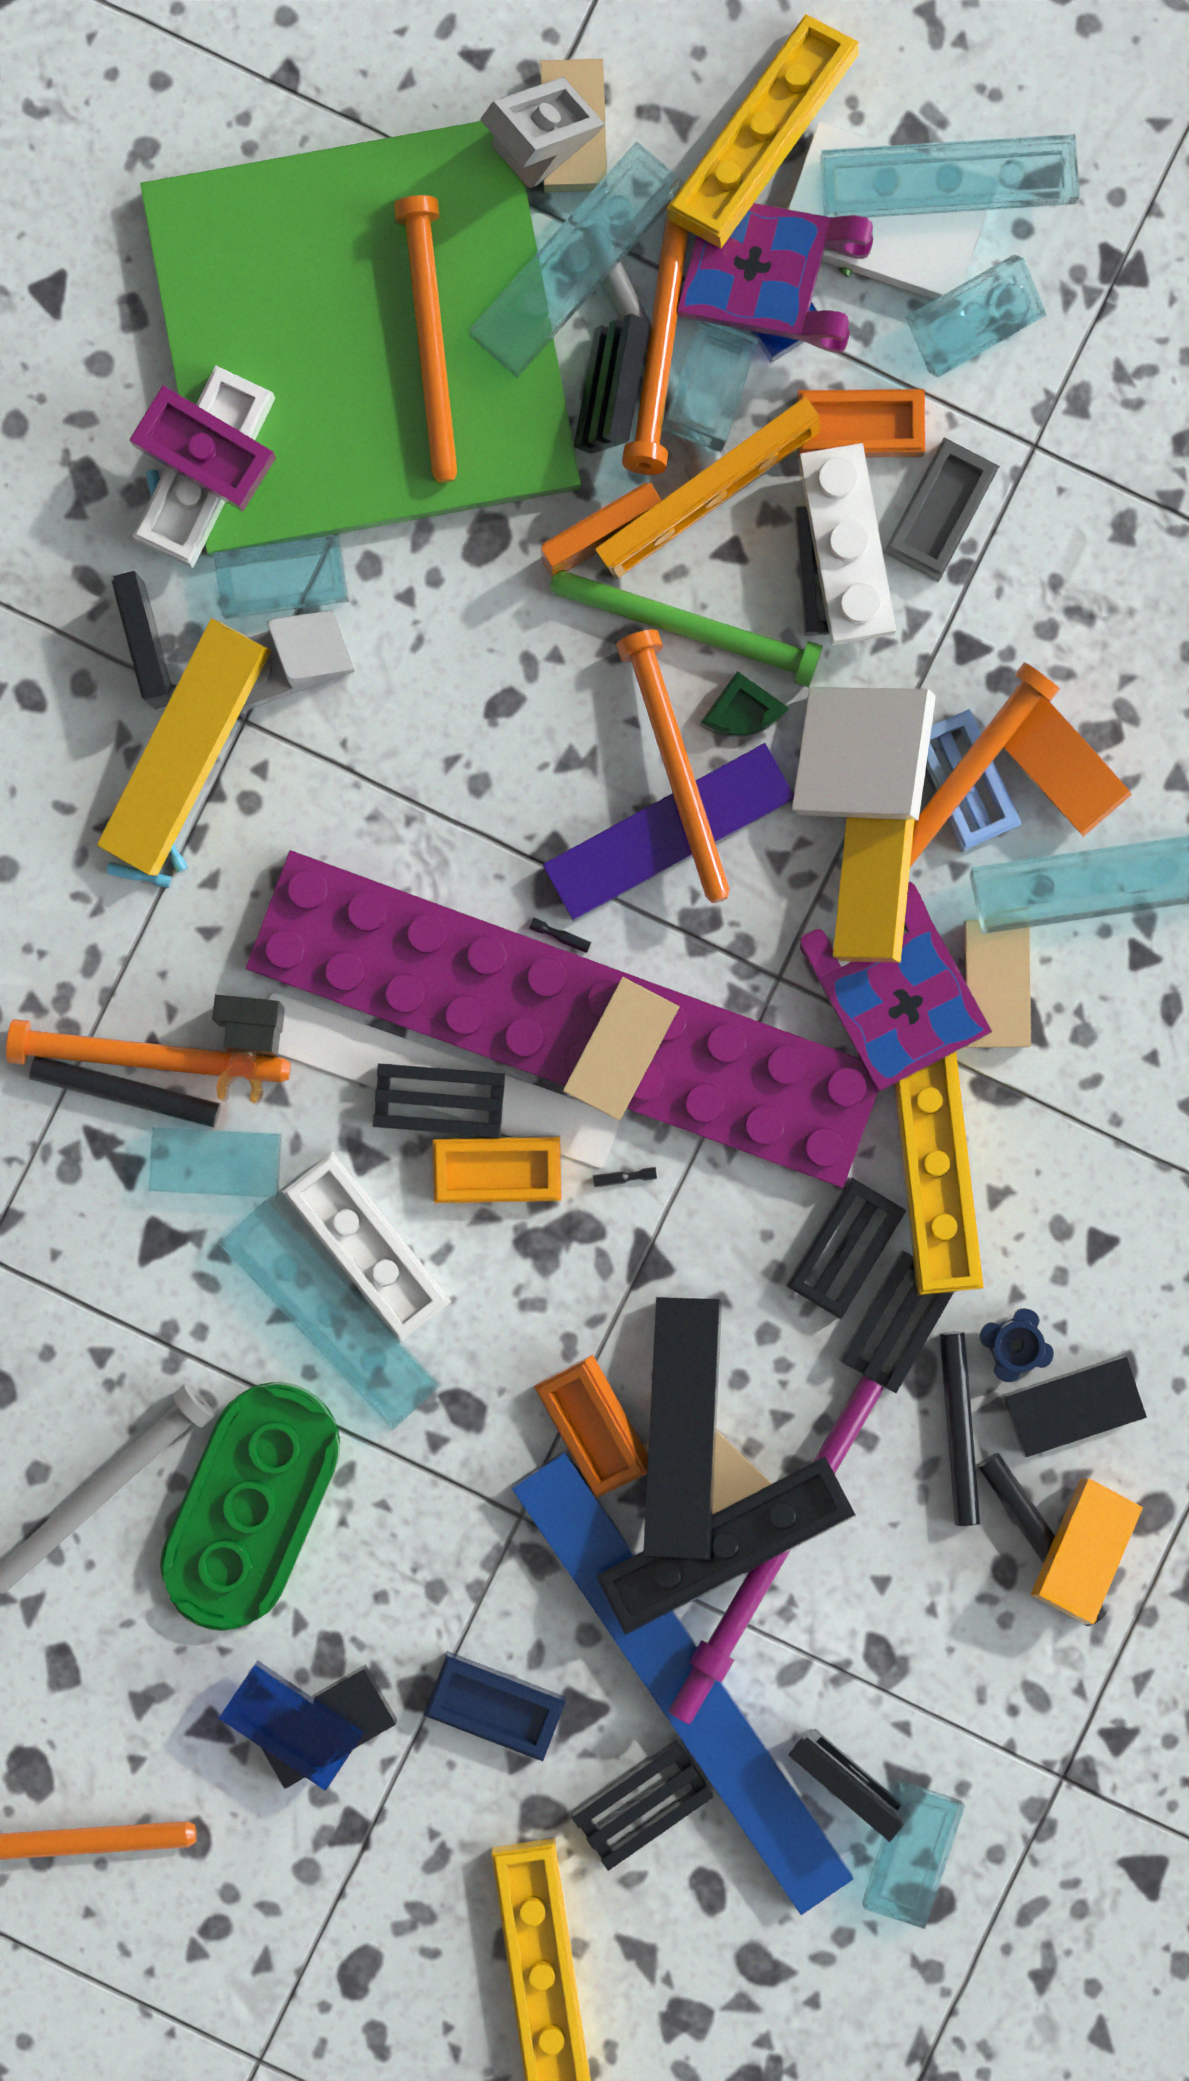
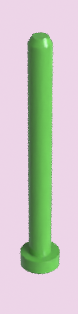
M566 571L553 575L550 583V589L555 595L796 673L794 683L807 688L810 687L823 645L808 641L804 650Z

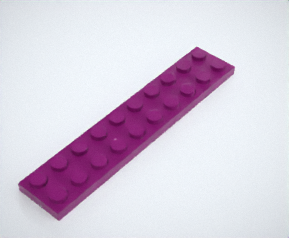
M292 850L288 852L245 968L566 1086L622 977L680 1006L627 1107L628 1110L844 1188L878 1094L860 1058Z

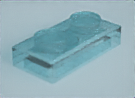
M1014 254L905 318L928 372L936 377H940L1047 314L1025 259Z

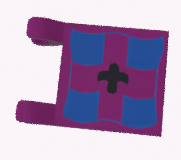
M753 203L721 249L699 236L696 237L677 310L678 317L801 340L825 351L843 352L847 347L850 336L848 316L839 311H809L825 246L848 257L856 259L867 258L873 245L872 221L866 217L856 215L827 217Z
M908 882L904 928L907 933L903 935L901 963L850 962L841 967L838 959L833 957V948L823 930L815 929L803 935L800 939V950L822 986L878 1092L992 1033L988 1022L933 924L921 895L912 882Z

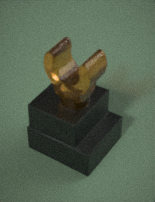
M215 994L212 1020L218 1026L226 1027L224 1048L231 1052L228 1070L223 1072L216 1085L217 1096L221 1101L226 1102L228 1100L231 1083L236 1079L244 1078L249 1080L251 1084L250 1102L254 1105H258L261 1102L264 1090L262 1081L256 1075L257 1055L278 1057L280 1033L283 1030L285 1007L280 1001Z

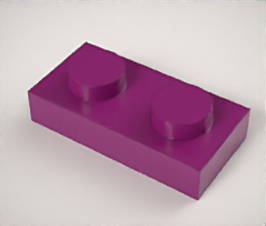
M162 385L129 439L135 448L242 512L276 459L272 450Z

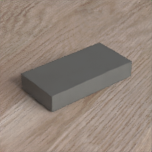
M944 437L883 553L939 582L1000 466Z

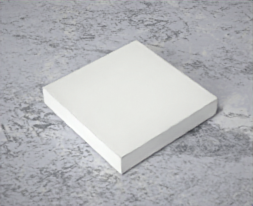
M810 687L792 810L801 816L919 820L936 695L929 689Z

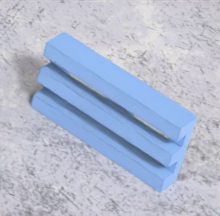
M970 709L931 726L930 741L938 739L952 771L961 761L962 756L951 732L960 728L969 749L981 735ZM929 741L925 773L934 793H936L945 782L946 777ZM994 761L991 762L982 774V778L1001 820L994 823L991 822L974 785L964 799L979 830L970 832L959 805L947 820L961 852L1022 824Z

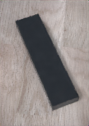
M656 1297L643 1556L646 1558L711 1560L722 1302L720 1299Z
M823 1457L713 1514L711 1560L646 1558L643 1556L642 1551L596 1576L624 1634L629 1635L856 1517V1514L827 1458Z

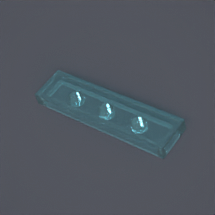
M1075 134L821 150L820 155L823 213L827 217L856 215L867 218L1073 205L1077 203L1080 197Z
M636 141L469 329L470 337L518 378L666 211L671 201L684 185V181Z
M1189 836L972 867L969 877L981 933L987 934L1189 904Z
M268 1199L264 1200L219 1243L392 1430L440 1387V1382L398 1340L394 1333Z

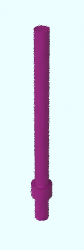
M865 1376L861 1377L812 1463L826 1457L834 1474L837 1472L884 1390L881 1385ZM790 1551L747 1573L709 1641L701 1640L689 1660L693 1668L668 1710L669 1713L690 1725L716 1680L721 1683L723 1682L735 1661L730 1657L732 1651Z

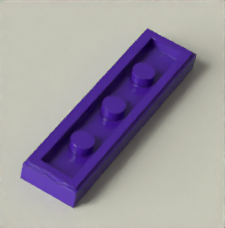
M766 743L696 780L715 844L789 804L794 798L792 790ZM672 793L542 865L571 919L575 921L692 857V853Z

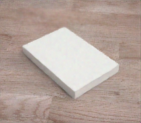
M819 121L789 210L827 217L856 215L868 218L872 221L873 245L867 258L856 259L848 257L825 246L822 262L840 268L845 267L854 273L955 306L998 182Z

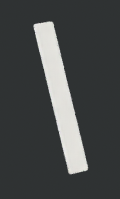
M273 993L269 997V1000L280 1001L285 1007L278 1054L376 1089L378 1063L500 1073L278 993ZM509 1075L505 1076L502 1134L510 1137L560 1136L561 1155L597 1168L605 1166L621 1120L619 1121L582 1101ZM391 1077L390 1090L491 1098L492 1085ZM426 1106L465 1121L489 1123L490 1111Z

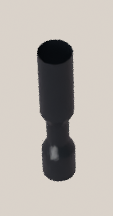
M534 917L529 926V929L535 932L548 934L559 942L586 954L592 943L565 930L552 928L546 922Z
M656 1167L643 1168L636 1172L627 1173L620 1171L593 1175L594 1188L624 1184L631 1180L640 1179L647 1181L657 1179Z

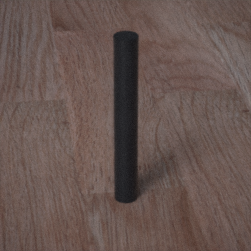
M35 1056L30 1068V1080L213 1128H215L219 1118L221 1103L45 1057Z
M965 1332L940 1333L939 1336L954 1521L956 1526H972L980 1524Z
M995 1453L982 1461L978 1468L1044 1564L1055 1535L1001 1455ZM1103 1605L1101 1606L1095 1623L1100 1621L1107 1614V1611L1105 1610Z

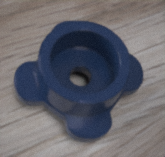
M1020 1308L1015 1311L1013 1318L1000 1324L994 1322L986 1323L980 1331L979 1339L981 1344L990 1349L996 1362L993 1369L994 1374L1002 1381H1016L1020 1373L1028 1372L1035 1367L1045 1368L1053 1360V1348L1050 1344L1045 1343L1042 1333L1037 1328L1040 1319L1033 1310ZM1014 1339H1019L1022 1342V1348L1019 1351H1013L1011 1348V1342Z

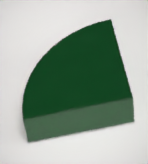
M737 671L702 719L700 726L722 736H750L773 726L784 716L789 707Z

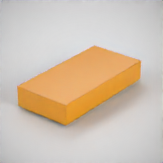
M560 1136L434 1138V1203L561 1201Z
M1090 1478L1080 1479L1030 1595L1084 1624H1094L1143 1507Z

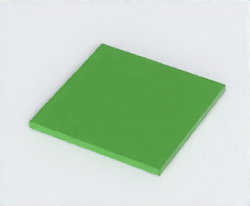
M482 121L140 183L178 394L196 405L216 365L273 392L275 400L255 441L272 450L276 459L243 512L227 502L224 503L205 543L210 557L581 490L526 187L523 181L493 148L492 140L494 135ZM417 195L437 198L440 215L437 220L431 222L457 463L456 477L454 481L447 483H438L432 475L406 226L395 221L394 213L395 201Z

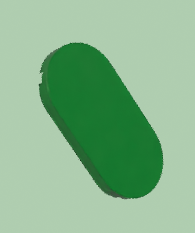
M284 1382L260 1384L239 1394L224 1408L216 1421L166 1538L160 1559L163 1582L165 1581L166 1590L170 1594V1600L183 1617L198 1626L211 1630L225 1631L249 1625L270 1612L288 1583L336 1470L340 1455V1436L336 1421L324 1402L309 1390Z

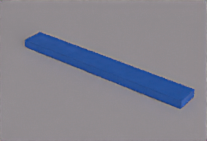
M564 1450L512 1486L513 1492L799 1914L803 1915L854 1879L851 1871L723 1683L717 1680L714 1682L690 1725L668 1712L693 1668L689 1660L698 1646L674 1611L629 1635L624 1634L596 1575L636 1554L598 1498H595L587 1482Z

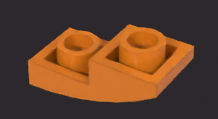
M1041 697L1003 747L1035 782L1048 800L1083 837L1132 795L1084 738L1043 697Z

